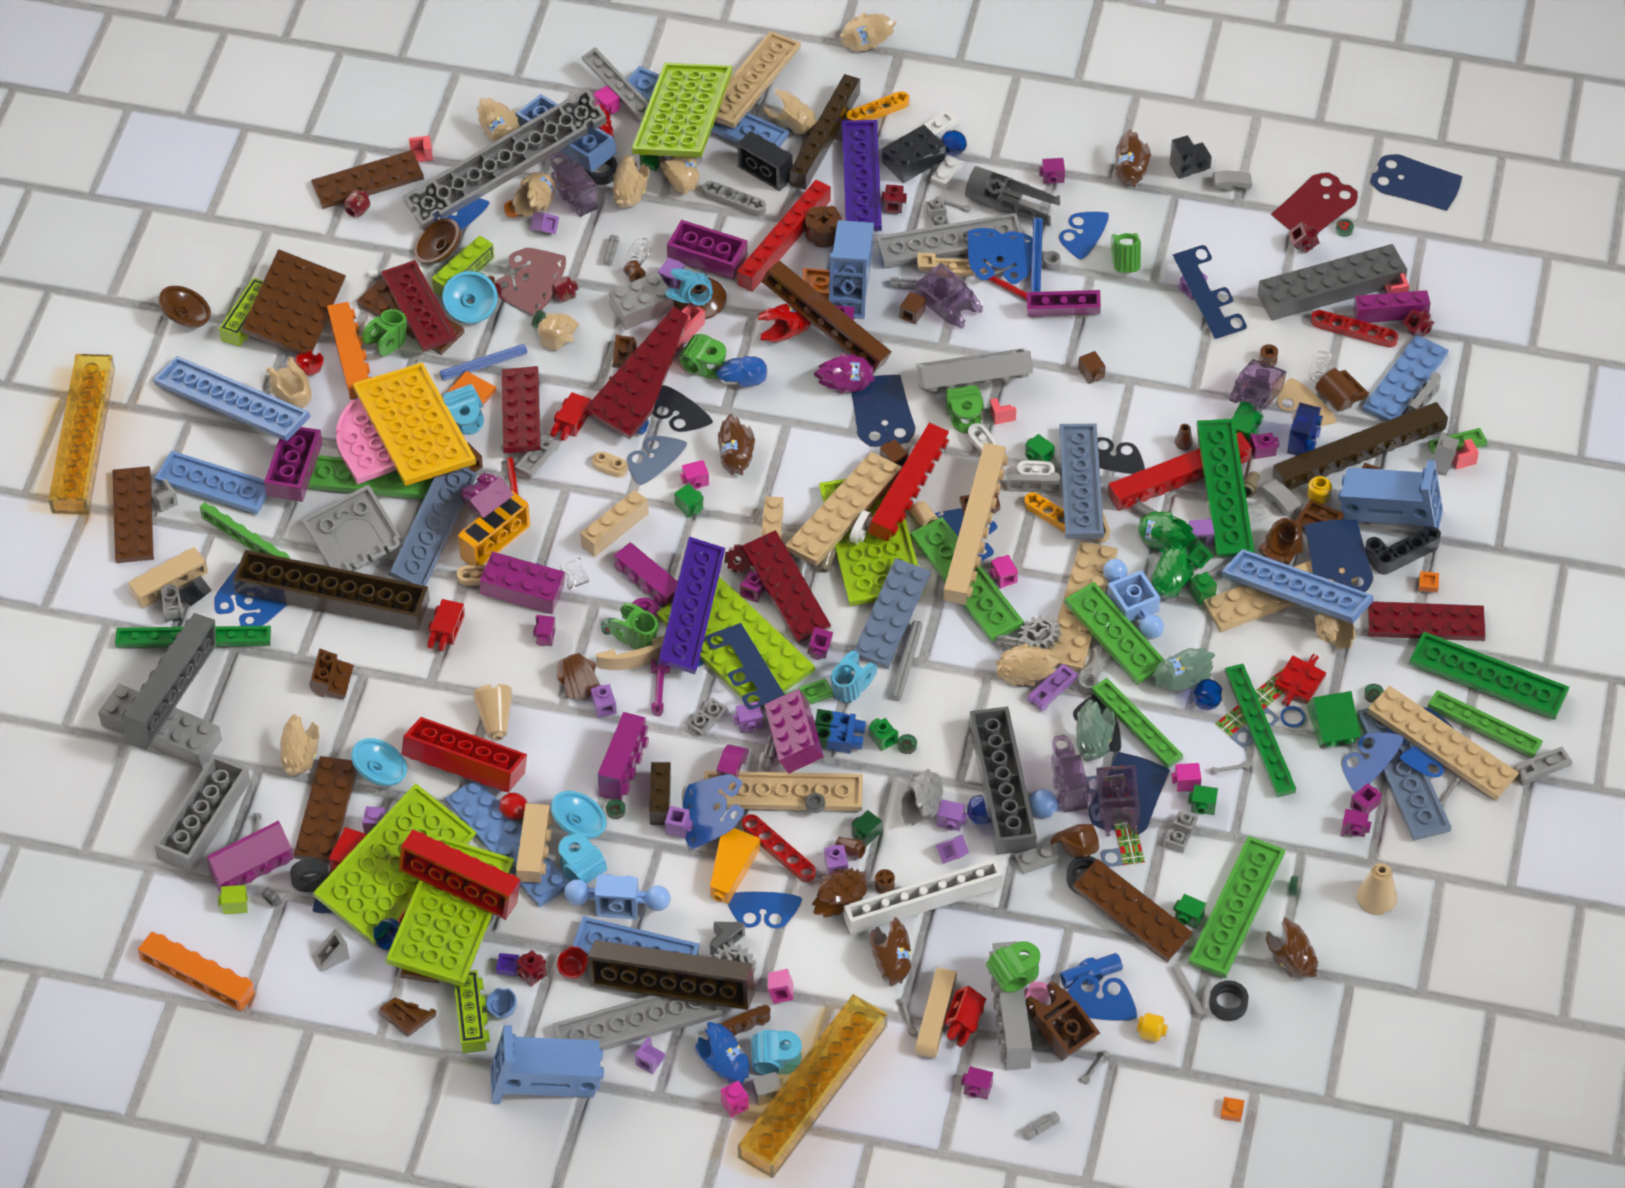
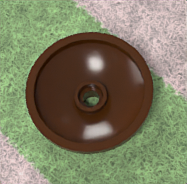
M444 218L427 226L416 240L414 246L415 258L422 264L431 265L449 257L460 241L461 229L457 222L453 219Z
M709 277L708 279L711 281L713 291L712 299L709 300V303L699 306L705 310V319L718 315L726 305V291L718 281ZM681 282L675 287V289L680 290ZM698 284L691 289V292L701 294L707 289V286ZM674 300V307L680 311L689 304Z
M176 285L168 286L159 294L158 303L162 312L178 325L192 328L205 325L210 319L211 309L207 301L200 294L189 288Z

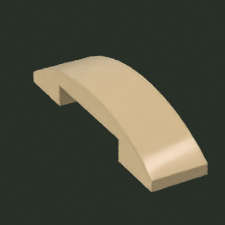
M917 253L918 269L924 272L945 277L976 275L970 268L969 259L936 258L935 253ZM983 259V262L987 263L990 266V263L987 261V259ZM986 268L980 269L981 274L988 272Z
M664 636L653 638L652 646L618 655L615 649L597 653V667L606 670H626L649 664L651 659H659Z

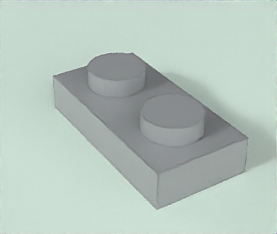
M1051 843L1015 855V861L1022 875L1053 865L1060 860Z

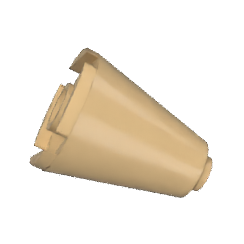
M491 684L481 686L475 689L473 698L486 734L494 741L502 740L507 735L512 689L504 684H497V687L491 688Z
M1383 863L1373 866L1357 891L1358 903L1361 904L1364 911L1370 914L1382 915L1384 912L1393 910L1397 903V891L1392 870Z

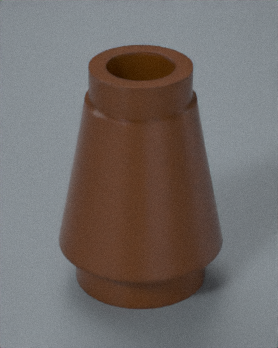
M1188 424L1180 425L1174 440L1177 448L1181 450H1187L1193 444L1191 427Z
M838 837L835 845H844L845 853L853 859H861L866 852V844L862 840Z

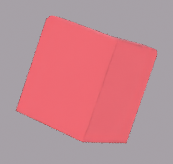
M430 135L409 138L410 150H413L418 162L433 160Z
M1400 274L1399 283L1385 285V293L1408 292L1409 284L1405 274Z
M997 398L990 399L989 411L994 425L1016 421L1015 406L1012 407L1010 404L1000 406Z
M1472 439L1464 440L1463 450L1456 451L1452 461L1456 470L1477 464L1479 452Z

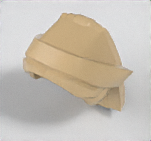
M547 313L546 318L539 322L537 333L541 338V345L551 350H559L567 342H574L573 334L579 323L566 314Z

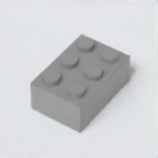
M658 272L609 291V305L625 330L668 314L674 307V300L665 295L668 287Z

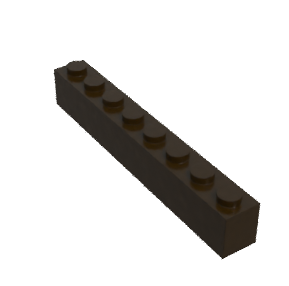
M847 74L843 75L790 169V185L805 190L809 186L841 129L842 120H846L847 112L852 109L860 95V78Z

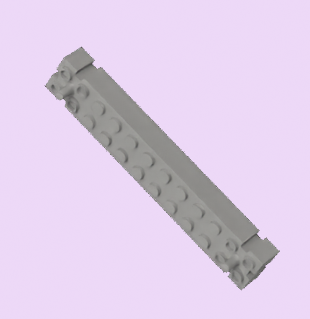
M585 88L575 94V100L572 102L569 98L422 184L421 191L417 192L415 188L403 195L404 202L410 212L415 214V220L423 231L427 226L435 222L436 218L444 219L587 135L588 128L592 127L595 130L606 123V116L599 105L594 107L595 99L589 89Z

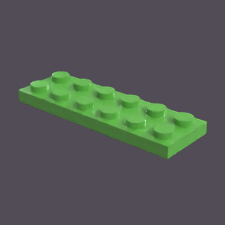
M1095 582L1065 598L1064 604L1137 685L1152 676L1158 664L1164 658Z

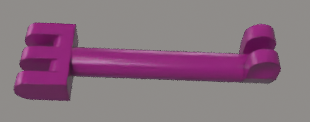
M651 659V673H657L655 702L651 705V711L654 716L659 717L664 709V703H662L664 674H670L671 667L663 666L662 664L656 666V660Z

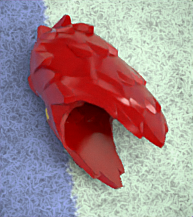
M786 303L775 308H767L757 318V320H775L770 329L761 333L760 340L780 342L808 330L811 326L810 321Z

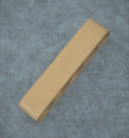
M936 968L915 1049V1054L932 1058L937 1056L945 1025L943 1023L949 1010L957 971Z

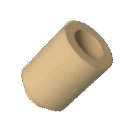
M925 501L916 502L912 506L911 514L921 527L939 519Z

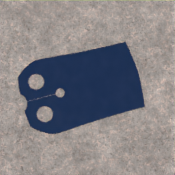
M1391 154L1380 158L1377 163L1378 170L1372 174L1370 183L1381 193L1447 211L1458 194L1463 176L1400 154ZM1393 160L1397 163V166L1395 168H1388L1386 162ZM1398 175H1404V179H1399ZM1386 177L1389 179V183L1381 185L1378 183V179Z
M901 375L874 376V381L870 382L866 388L851 393L858 437L870 447H879L894 439L899 444L910 441L916 428L905 395ZM883 420L888 421L886 427L881 424ZM902 428L906 431V434L903 437H896L894 431ZM871 432H879L881 437L879 440L873 441L869 438V434Z
M1328 520L1305 525L1313 574L1326 579H1334L1337 583L1366 592L1373 582V573L1363 544L1358 520ZM1339 568L1345 569L1343 575L1338 571ZM1352 578H1362L1364 581L1363 585L1354 586L1351 582Z
M1118 752L1107 774L1124 772L1138 834H1141L1149 825L1170 769L1146 758ZM1099 792L1095 795L1089 806L1088 812L1091 823L1100 829H1112L1115 831L1113 820L1097 822L1092 818L1090 807L1093 804L1109 802L1107 792ZM1098 807L1095 810V815L1098 816L1102 811L1107 812V809Z

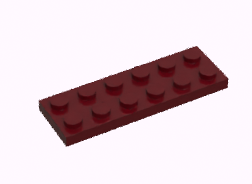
M416 260L381 271L382 277L401 313H404V316H406L407 324L422 352L457 340L453 328Z
M538 366L501 369L504 453L541 450Z
M776 530L742 545V550L797 644L811 638L815 627L824 630L831 628L829 620Z
M1373 601L1368 607V637L1420 639L1423 632H1427L1445 640L1485 641L1484 606Z

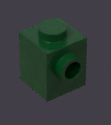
M867 810L860 817H856L851 824L852 837L856 840H862L867 847L882 833L883 821Z

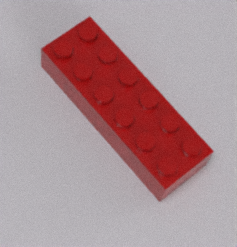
M420 717L403 736L401 755L509 793L525 774L526 753Z
M412 829L401 845L398 870L504 920H507L516 906L521 879L515 875L508 874L496 866L482 862L476 857L467 855L459 849L452 848L442 841L435 840L425 833Z

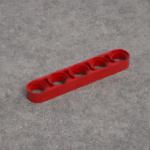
M1315 310L1311 316V324L1319 329L1388 348L1396 346L1398 342V333L1389 328L1324 310ZM1319 316L1322 317L1324 320L1317 321L1315 320V317ZM1335 321H1338V322H1340L1342 325H1340V326H1335V325H1333L1332 323L1335 322ZM1356 326L1359 330L1352 331L1350 327ZM1374 331L1377 335L1370 336L1367 332ZM1392 336L1394 340L1388 341L1385 337Z
M748 814L743 818V831L760 838L759 836L762 833H768L770 838L766 840L760 838V846L800 881L808 883L815 879V866L764 821L754 814ZM754 821L757 825L750 828L746 826V823ZM776 845H782L784 850L778 852L773 848ZM790 857L798 859L794 864L789 863L787 860ZM804 869H809L812 871V874L805 876L801 872Z

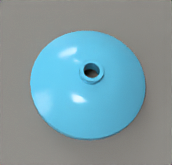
M465 271L458 273L446 283L443 290V304L446 311L452 318L462 323L474 324L484 321L494 312L497 305L498 296L495 285L487 276L479 272ZM467 300H472L473 303L468 304Z
M375 738L362 739L354 745L351 751L354 767L363 778L371 783L380 786H394L402 782L407 774V764L404 757L395 747L385 741Z
M563 791L558 793L551 802L552 816L558 826L566 833L580 834L587 839H594L604 832L607 824L606 816L601 807L587 795L576 791Z

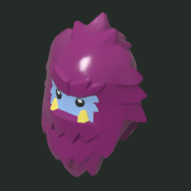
M841 353L840 357H835L818 366L819 369L814 373V376L820 379L818 381L819 384L830 389L840 390L841 394L861 391L870 382L874 381L873 366H870L863 357L853 354Z

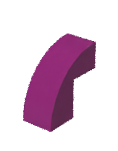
M727 744L717 766L718 776L730 774L738 778L742 764H746L749 749Z

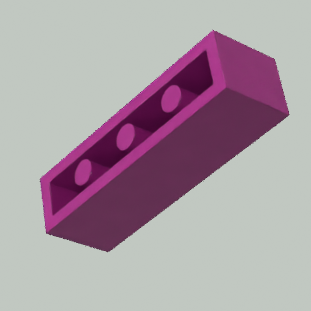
M1100 290L1027 292V316L1098 315L1101 311Z
M1427 290L1355 296L1353 312L1356 320L1367 323L1404 320L1412 309L1420 311L1424 309L1429 312L1431 303Z
M628 543L614 554V567L616 570L625 574L631 583L637 584L643 593L649 594L658 605L663 607L673 602L677 580L633 543Z

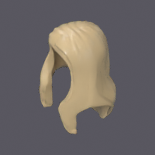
M288 357V362L286 363L288 367L281 368L278 371L273 367L267 368L266 372H268L271 378L270 392L274 396H278L283 401L302 409L309 404L312 396L309 380L292 357Z

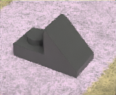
M714 922V933L717 936L710 942V955L713 957L717 948L721 949L723 944L729 947L730 943L734 945L744 937L745 924L743 922Z

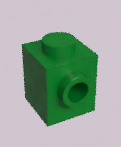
M1039 433L1026 442L1025 456L1028 460L1049 462L1054 458L1055 445Z
M690 484L674 492L675 505L688 518L698 514L703 509L704 497L702 493L698 490L696 491Z
M1207 571L1202 574H1196L1190 579L1189 593L1199 606L1203 604L1204 599L1216 595L1217 584Z
M1194 785V791L1189 792L1188 804H1192L1191 812L1201 815H1215L1218 788Z
M1184 894L1181 900H1177L1174 905L1175 919L1183 925L1197 929L1205 915L1206 903Z

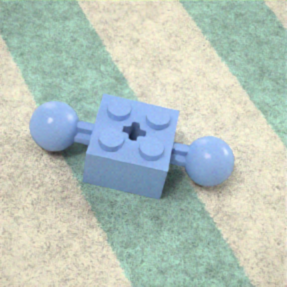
M1111 559L1107 561L1103 567L1104 577L1111 582L1108 583L1107 596L1131 623L1139 619L1141 620L1139 628L1144 637L1148 639L1158 638L1164 631V623L1159 616L1154 615V613L1159 612L1160 597L1142 570L1127 576V566L1122 560Z
M598 875L596 888H589L587 883L582 880H573L566 885L564 890L566 900L572 905H582L588 899L595 900L596 916L637 920L639 903H646L653 911H662L668 907L671 900L669 891L660 885L652 886L647 892L639 891L638 877L629 875Z

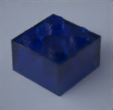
M1299 402L1290 429L1288 454L1298 456L1316 448V439L1320 437L1323 416L1320 415L1321 407Z

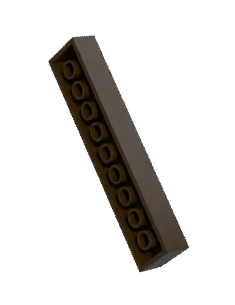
M250 550L244 551L233 578L235 593L415 630H419L430 601L428 586Z

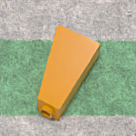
M735 828L720 836L710 884V897L715 901L729 904L760 851V838Z

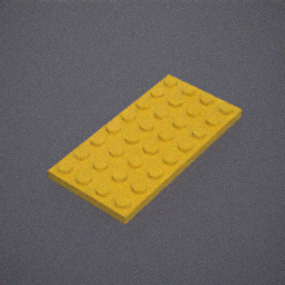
M423 362L353 383L355 393L405 486L476 464L475 456L448 407L444 404V400Z

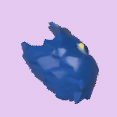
M708 1022V1029L705 1032L709 1038L706 1040L698 1037L695 1044L696 1052L706 1063V1066L716 1072L719 1077L727 1080L728 1083H734L739 1080L742 1085L745 1078H749L750 1066L748 1056L745 1055L730 1030L719 1023Z

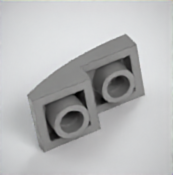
M1217 171L1213 173L1214 186L1220 189L1231 191L1232 187L1236 186L1250 190L1253 185L1250 173L1240 171Z
M943 199L925 201L930 227L949 224Z
M1276 479L1260 488L1270 503L1274 501L1277 503L1285 516L1302 505L1294 494Z
M712 697L702 710H697L687 722V725L703 735L714 727L729 710Z
M1179 811L1164 847L1183 853L1193 833L1198 817Z

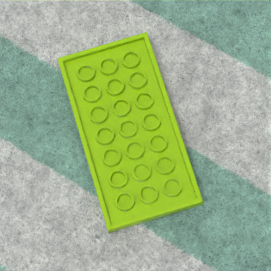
M664 62L632 146V154L702 157L733 72L732 65Z
M846 479L819 483L823 503ZM892 484L867 510L871 512V517L875 515ZM906 519L902 524H898L899 529L896 536H891L888 542L867 533L869 529L867 528L863 542L860 541L859 544L849 541L852 527L836 544V556L849 606L876 602L895 558L918 566Z
M719 576L700 659L739 697L742 698L743 695L758 690L753 681L740 686L732 684L728 673L744 666L730 644L718 649H712L706 641L707 635L742 623L784 693L813 673L815 666ZM672 602L657 612V618L665 626H667ZM716 635L711 638V642L719 645L723 642V638ZM737 672L733 675V679L737 682H741L746 678L742 672ZM755 695L747 698L748 703L760 701L759 697Z
M417 783L407 791L313 893L316 899L374 946L397 923L401 914L407 910L409 900L412 898L419 879L398 870L401 845L412 829L423 832L435 840L437 836H441L464 844H469L477 834L476 831Z
M437 836L436 840L442 841L452 848L459 849L467 855L476 857L482 862L496 866L498 869L510 874L514 858ZM419 880L387 955L386 964L464 987L493 914Z

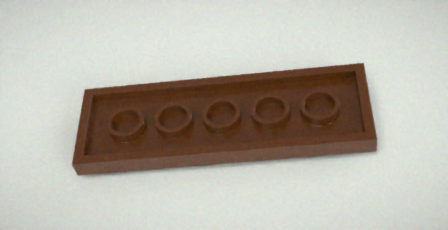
M413 150L312 179L311 184L322 209L344 203L353 191H364L369 196L423 180L424 174Z
M381 278L357 300L359 307L376 317L381 316L385 310L396 309L400 311L385 281ZM448 319L458 340L465 333V330L462 326ZM406 322V335L415 339ZM456 341L433 348L432 350L442 355Z
M150 466L112 470L115 561L116 563L154 560Z
M320 756L297 839L294 859L317 858L329 863V857L342 833L358 772L352 760Z
M1099 859L1073 885V890L1167 963L1193 934L1186 926Z

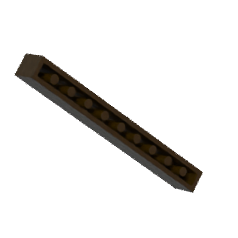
M1434 402L1274 464L1272 477L1289 490H1294L1298 486L1308 484L1314 477H1327L1334 472L1342 471L1347 467L1360 464L1370 458H1376L1380 454L1391 452L1403 445H1409L1416 440L1425 439L1434 433H1440L1446 429L1448 416L1440 405Z

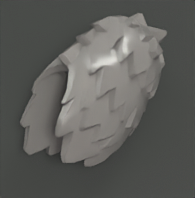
M930 769L916 772L913 775L901 798V815L906 825L912 824L914 826L924 817L929 816V818H932L938 813L943 795V782L940 780V772H931Z

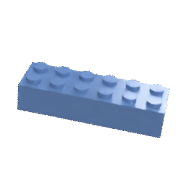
M540 94L516 112L519 127L558 104ZM590 127L588 128L587 135L561 149L558 153L588 171L593 172L614 156L617 150L613 136L599 128L594 130Z

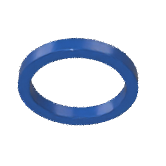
M1288 706L1281 712V721L1288 727H1299L1305 721V713L1299 707ZM1288 710H1297L1302 714V720L1297 724H1290L1285 721L1283 714Z

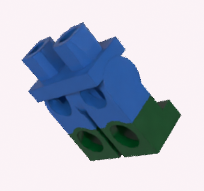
M817 709L815 726L822 749H831L837 752L845 751L847 754H851V749L862 750L864 737L855 736L854 733L865 734L866 721L857 720L856 714L852 713L849 715L842 712Z

